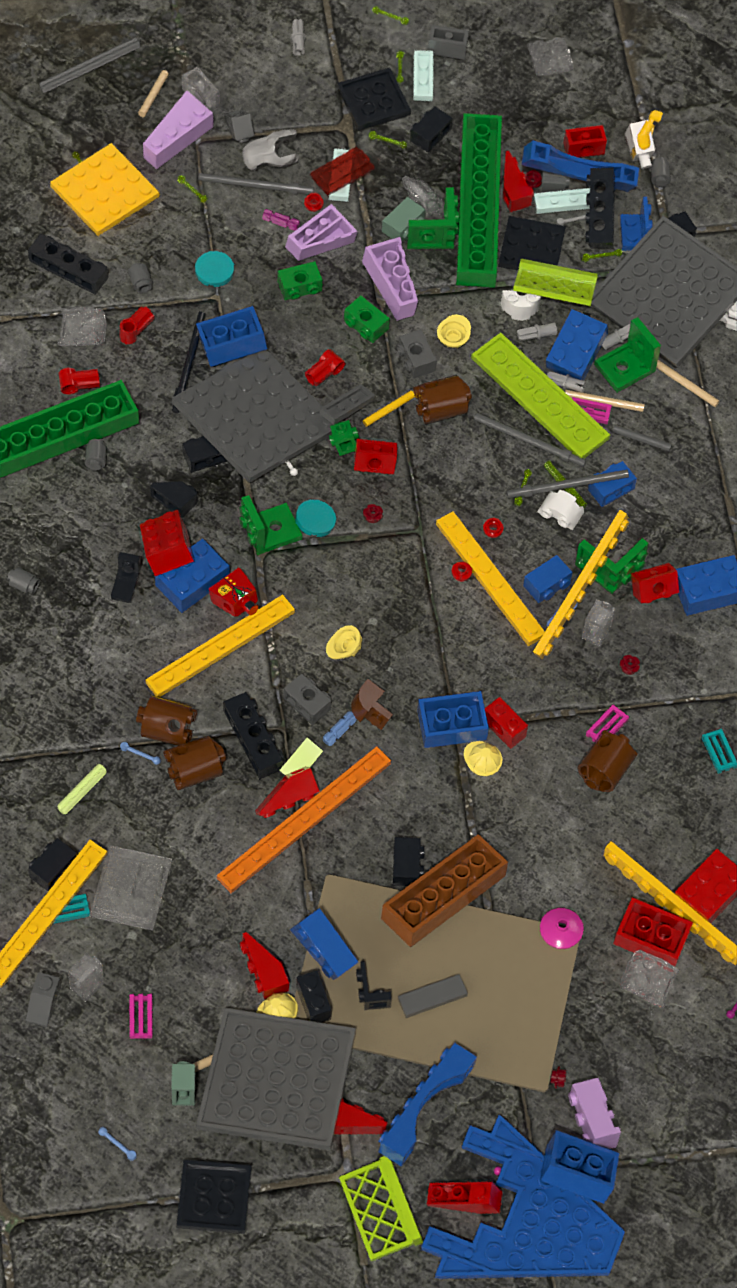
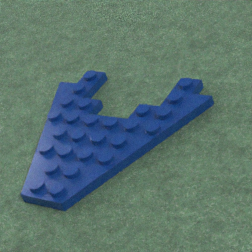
M498 1115L492 1133L470 1126L462 1144V1149L503 1164L496 1185L517 1194L503 1230L501 1231L480 1223L473 1243L429 1227L421 1250L442 1258L435 1278L609 1276L625 1231L590 1198L540 1181L545 1156L502 1116Z

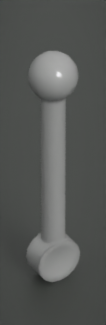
M586 215L568 219L558 218L557 225L563 226L564 223L586 219Z

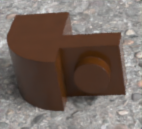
M369 679L366 680L353 698L351 709L359 722L366 718L371 724L382 730L393 714L378 703V700L385 691Z

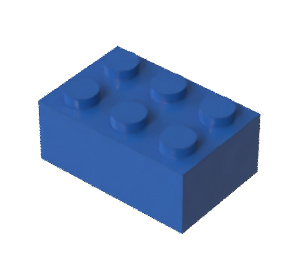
M253 306L196 324L210 367L267 349L264 333Z
M572 309L546 359V368L566 376L569 374L572 378L584 381L608 334V325Z
M201 539L191 547L194 562L155 576V586L181 613L209 594L208 589L229 575V565L204 539Z
M735 555L676 569L679 584L678 595L686 616L737 604V560Z
M481 691L418 699L417 712L424 748L487 740L489 728Z
M556 1130L546 1146L540 1181L604 1204L614 1189L619 1153Z

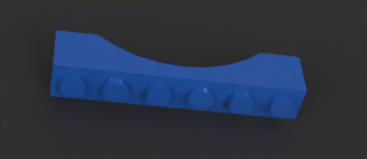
M531 141L524 146L523 166L587 181V175H590V168H614L615 189L628 192L637 186L639 167L623 163H607L578 158L563 153L549 144Z
M456 1043L450 1049L446 1048L440 1057L441 1062L439 1065L434 1064L428 1073L430 1077L426 1082L421 1081L416 1089V1096L414 1098L410 1097L403 1107L405 1111L402 1115L397 1114L391 1123L393 1127L389 1132L384 1131L378 1141L381 1143L379 1153L401 1167L414 1150L416 1143V1119L423 1106L440 1091L462 1084L475 1066L477 1057Z

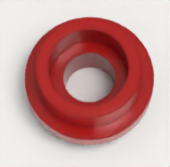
M310 193L304 200V206L309 211H319L323 207V198L318 193Z
M490 518L485 521L483 525L485 535L496 538L503 533L504 527L499 519Z
M457 562L452 567V576L457 581L464 582L471 577L472 568L466 562Z

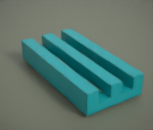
M722 729L702 735L703 743L718 774L722 773L723 770L729 771L730 768H737L736 758ZM718 735L723 745V748L729 758L730 763H727L723 751L715 736ZM709 738L711 739V741H712V743H713V745H714V747H715V749H716V752H717V754H718V756H719V758H720V760H721V762H722V765H721L720 762H719V759H718V757H717V755H716V753H715V751H714V749H713V746H712V744H711Z
M86 894L74 896L62 913L84 908L83 911L59 915L53 924L90 917Z

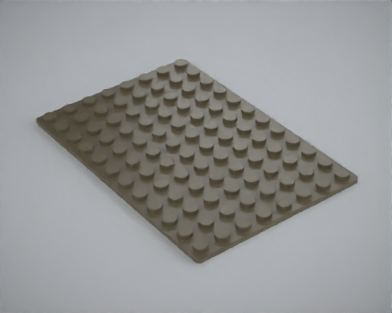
M334 875L326 876L318 909L320 908L358 960V963L338 978L332 980L331 977L328 978L324 974L321 966L308 951L306 952L301 975L318 971L332 1009L331 1020L322 1023L356 1028L353 1049L430 1067L434 1064L438 1066L446 1048L450 1049L456 1043L477 1057L475 1066L469 1076L540 1092L548 1090L579 942L568 949H557L551 947L543 940L540 933L541 922L467 905L415 945L409 947L381 919L383 904L401 892V890ZM361 961H365L368 993L376 990L391 991V1008L364 1010V1004L359 1003L358 990L362 989L361 982H357L356 969L360 968ZM460 974L468 993L467 997L408 1018L405 1017L398 1001V996ZM296 991L295 1000L298 1004V1013L295 1019L308 1021L299 994Z

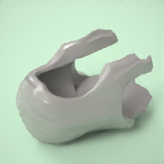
M284 129L248 143L243 149L244 163L247 168L255 171L264 165L285 167L297 162L298 156L295 157L296 154L281 158L277 155L281 142L296 137L297 131L294 129Z

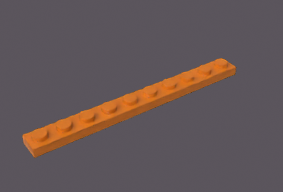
M376 746L217 875V880L230 893H233L391 765V760Z

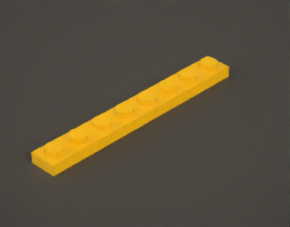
M619 510L533 651L539 658L543 659L545 655L548 656L553 649L552 643L554 639L559 638L564 631L562 626L565 621H569L575 613L573 608L577 602L580 603L585 597L586 592L584 590L588 584L592 585L596 579L597 574L595 572L599 567L602 568L608 558L606 556L610 549L613 550L619 539L617 537L619 533L626 530L629 524L627 513Z
M454 511L436 520L437 527L462 560L471 566L474 576L527 646L539 641L545 631Z
M282 594L258 609L254 615L245 617L147 678V686L156 697L160 698L293 615L295 609Z
M92 840L87 842L1 950L0 988L5 985L56 918L107 856V851Z
M612 841L605 847L603 856L609 864L618 867L627 879H632L644 893H649L654 897L658 905L666 907L676 916L693 922L691 928L693 934H698L710 948H715L720 952L725 961L732 962L735 966L737 965V945Z

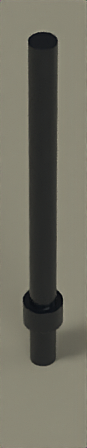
M203 311L198 312L178 388L175 389L174 396L186 390L200 338L196 324L205 320L206 313ZM173 405L172 411L179 413L180 411Z

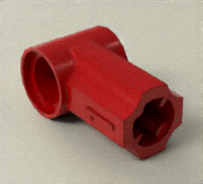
M140 307L130 318L121 321L119 338L122 343L133 344L136 342L137 336L154 320V315L150 309Z
M328 349L321 355L319 361L305 372V377L312 386L317 387L331 374L337 375L340 373L346 363L333 350Z
M64 368L59 371L60 389L63 394H74L79 389L100 387L98 369L76 371L73 368Z

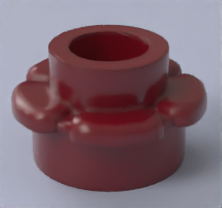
M531 170L526 173L525 177L528 186L537 188L542 184V177L538 171Z
M369 504L363 510V516H365L366 521L369 523H377L383 517L382 508L375 504Z
M626 655L620 660V667L627 675H632L640 669V661L635 656Z
M558 1067L557 1071L553 1070L551 1076V1083L555 1084L556 1089L557 1087L564 1088L567 1070L560 1069V1067Z

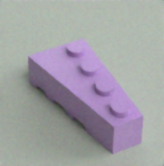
M186 91L143 143V157L156 169L213 128V113L191 93Z
M401 237L365 247L362 260L396 320L414 316L418 303L413 281L409 275V266L406 264L405 252L401 246Z

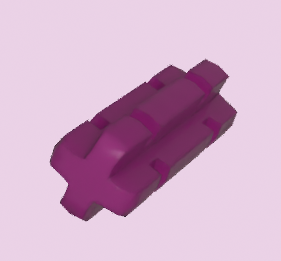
M265 209L262 215L263 220L268 222L271 220L272 223L285 228L288 226L289 229L294 231L300 225L299 220L290 219L289 216L277 212L274 214L269 209Z

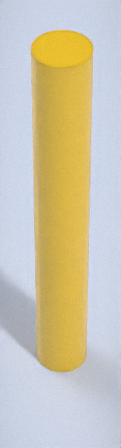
M412 390L363 419V424L367 427L415 398L414 392Z

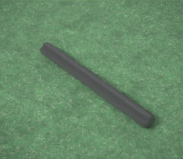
M134 37L40 82L39 87L43 93H46L140 48V42Z

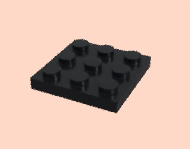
M390 67L337 83V89L358 131L411 115V109Z
M509 216L498 267L518 271L521 259L558 266L566 226Z
M183 1160L176 1228L245 1234L251 1165Z

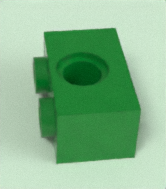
M315 261L278 270L277 282L284 300L297 299L301 296L313 295L322 291V277Z
M361 295L344 309L345 323L357 330L364 339H368L372 343L389 330L390 318Z

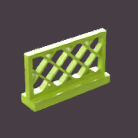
M521 259L513 291L591 306L598 274Z
M385 1156L381 1157L380 1161L339 1177L371 1262L411 1245L417 1246L423 1243L393 1164ZM377 1168L380 1169L382 1174L378 1183L367 1179L370 1171ZM352 1178L361 1180L357 1192L349 1189L345 1181ZM365 1182L376 1186L371 1198L361 1194ZM380 1188L389 1192L386 1204L375 1200ZM358 1197L369 1201L365 1212L355 1208ZM373 1203L384 1207L380 1218L368 1214ZM387 1209L396 1212L398 1215L394 1224L383 1220ZM366 1218L377 1221L373 1233L363 1228ZM381 1224L392 1228L388 1239L376 1235ZM395 1230L405 1233L407 1241L399 1244L392 1242L391 1239ZM374 1238L385 1242L383 1250L373 1254L371 1249Z

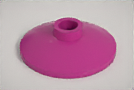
M566 908L550 910L543 916L540 923V933L543 940L551 947L557 949H568L575 946L583 935L582 920L575 912ZM564 923L566 927L561 928L558 924Z

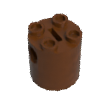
M458 375L413 387L415 398H418L419 403L416 405L418 416L423 417L425 424L468 412V403L472 398L469 386Z
M151 696L146 707H139L136 722L142 724V737L179 746L191 741L193 730H190L192 722H195L198 710L193 709L191 705ZM174 720L180 722V728L175 725Z
M606 730L602 731L580 762L578 772L589 788L603 792L613 791L636 759L638 754L629 744L630 740L625 735L619 734L617 736Z
M205 736L163 751L166 762L170 763V767L167 768L171 780L174 779L177 791L222 776V765L226 761L225 753L222 746L211 739L210 736Z

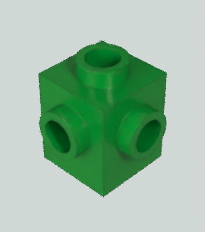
M350 420L330 426L332 434L329 435L332 447L336 446L339 455L355 451L356 439L360 438L356 426L352 427Z

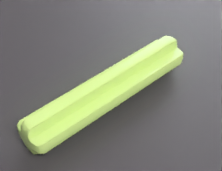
M97 764L58 804V810L64 815L67 814L106 774V768L101 764Z

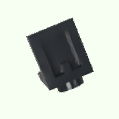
M124 552L119 553L118 572L111 593L112 600L126 603L131 602L141 569L140 556Z
M361 961L360 968L356 969L357 982H361L362 989L358 990L359 1003L364 1004V1010L391 1008V991L376 990L368 993L365 961Z

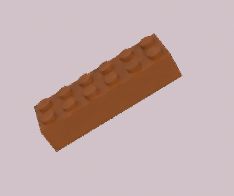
M478 834L384 903L381 919L409 947H412L504 878L508 861Z

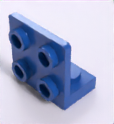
M643 197L640 214H620L622 251H631L652 228V220H649L651 204H648L647 197Z

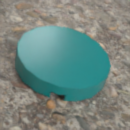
M210 251L202 254L195 263V275L204 285L220 287L226 285L233 277L234 263L225 253Z
M307 500L298 506L295 521L299 529L305 534L323 537L333 530L336 523V515L332 507L320 500Z

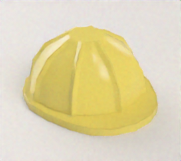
M462 315L447 317L438 325L437 329L438 339L447 348H459L469 340L471 333L470 322Z
M352 625L340 628L327 643L326 653L328 657L344 659L355 656L361 649L362 636L359 630Z
M483 741L471 742L464 749V759L470 770L477 775H493L498 772L502 765L501 752L496 746Z
M274 993L261 1003L256 1013L295 1019L298 1013V1004L294 997L289 994Z

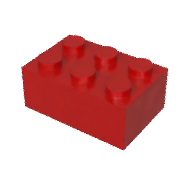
M178 510L166 512L163 516L146 520L140 524L145 555L155 576L194 562L187 528Z
M716 849L675 891V894L711 924L737 897V865Z
M632 897L616 933L614 945L675 969L693 922Z

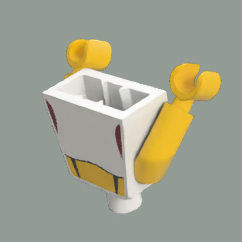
M657 110L650 113L649 120L629 124L625 132L632 160L634 162L640 161L642 169L652 166L651 157L655 152L652 138L655 127L653 121L659 123L663 114Z

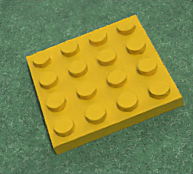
M112 143L50 182V187L97 236H100L159 197V191Z

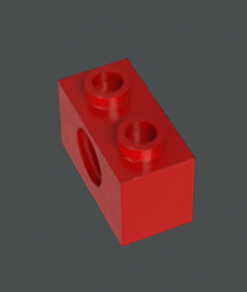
M603 125L565 130L563 142L565 152L578 158L605 154L607 139Z
M357 439L354 454L355 471L394 474L397 459V443Z
M670 563L631 573L633 595L641 604L651 603L653 600L668 598L673 594L679 593L677 570Z
M501 697L485 708L488 727L510 749L526 738L528 725Z

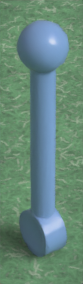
M127 742L120 744L122 751L128 750L153 761L155 765L161 762L158 756L153 757L134 749Z
M105 1127L99 1129V1134L107 1137L125 1152L129 1160L133 1161L136 1159L135 1151H129L112 1137Z

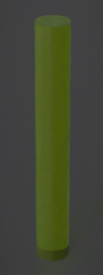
M550 461L544 464L546 470L557 482L566 480ZM573 487L564 489L577 498L575 502L579 507L583 506L585 508L587 506L585 500Z

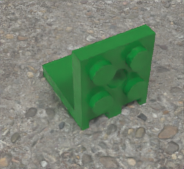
M446 187L444 220H409L407 249H454L455 234H458L457 223H459V211L456 208L458 207V195H454V187Z
M637 317L631 320L627 343L596 359L594 365L616 393L656 372L661 344ZM623 365L626 366L627 369L622 371L619 370L617 366Z
M249 495L241 498V506L239 507L241 517H239L242 528L246 529L250 545H254L256 555L302 540V533L287 503L257 513ZM276 524L279 525L281 529L278 531H273L270 529V527Z
M642 538L616 564L607 558L602 568L599 567L595 572L597 574L595 581L611 594L622 584H628L631 580V573L641 571L645 566L649 543ZM585 539L578 546L575 565L582 571L596 549Z

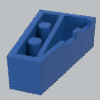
M320 908L290 929L311 956L319 963L322 971L328 978L331 977L334 980L358 963V960Z

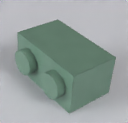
M407 197L383 219L382 232L391 239L401 237L402 242L407 240L409 220H425V209Z
M185 1061L172 1064V1105L195 1106V1064Z

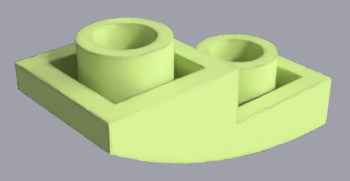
M306 738L280 771L286 775L305 766L310 768L323 750Z

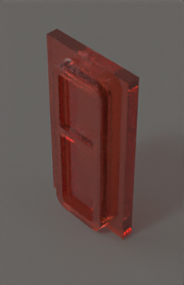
M356 146L310 173V176L329 196L374 170L375 166L370 162V158Z

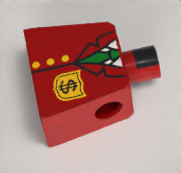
M237 568L208 589L211 602L234 617L239 616L244 611L250 616L258 611V606L255 604L258 601L256 589L241 568Z

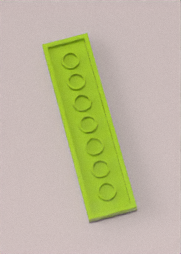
M501 332L472 353L471 359L562 445L572 451V454L585 459L610 439V434Z

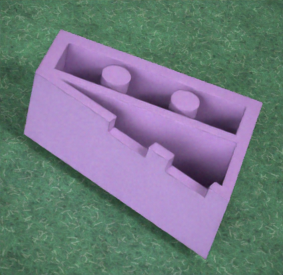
M331 204L290 234L285 247L299 261L354 243L358 231Z
M595 1078L572 1084L568 1097L571 1106H575L577 1111L575 1114L578 1127L582 1126L583 1129L582 1140L606 1149L616 1148L621 1131L619 1127L614 1128L611 1119L614 1118L612 1110H608L607 1098L599 1079Z

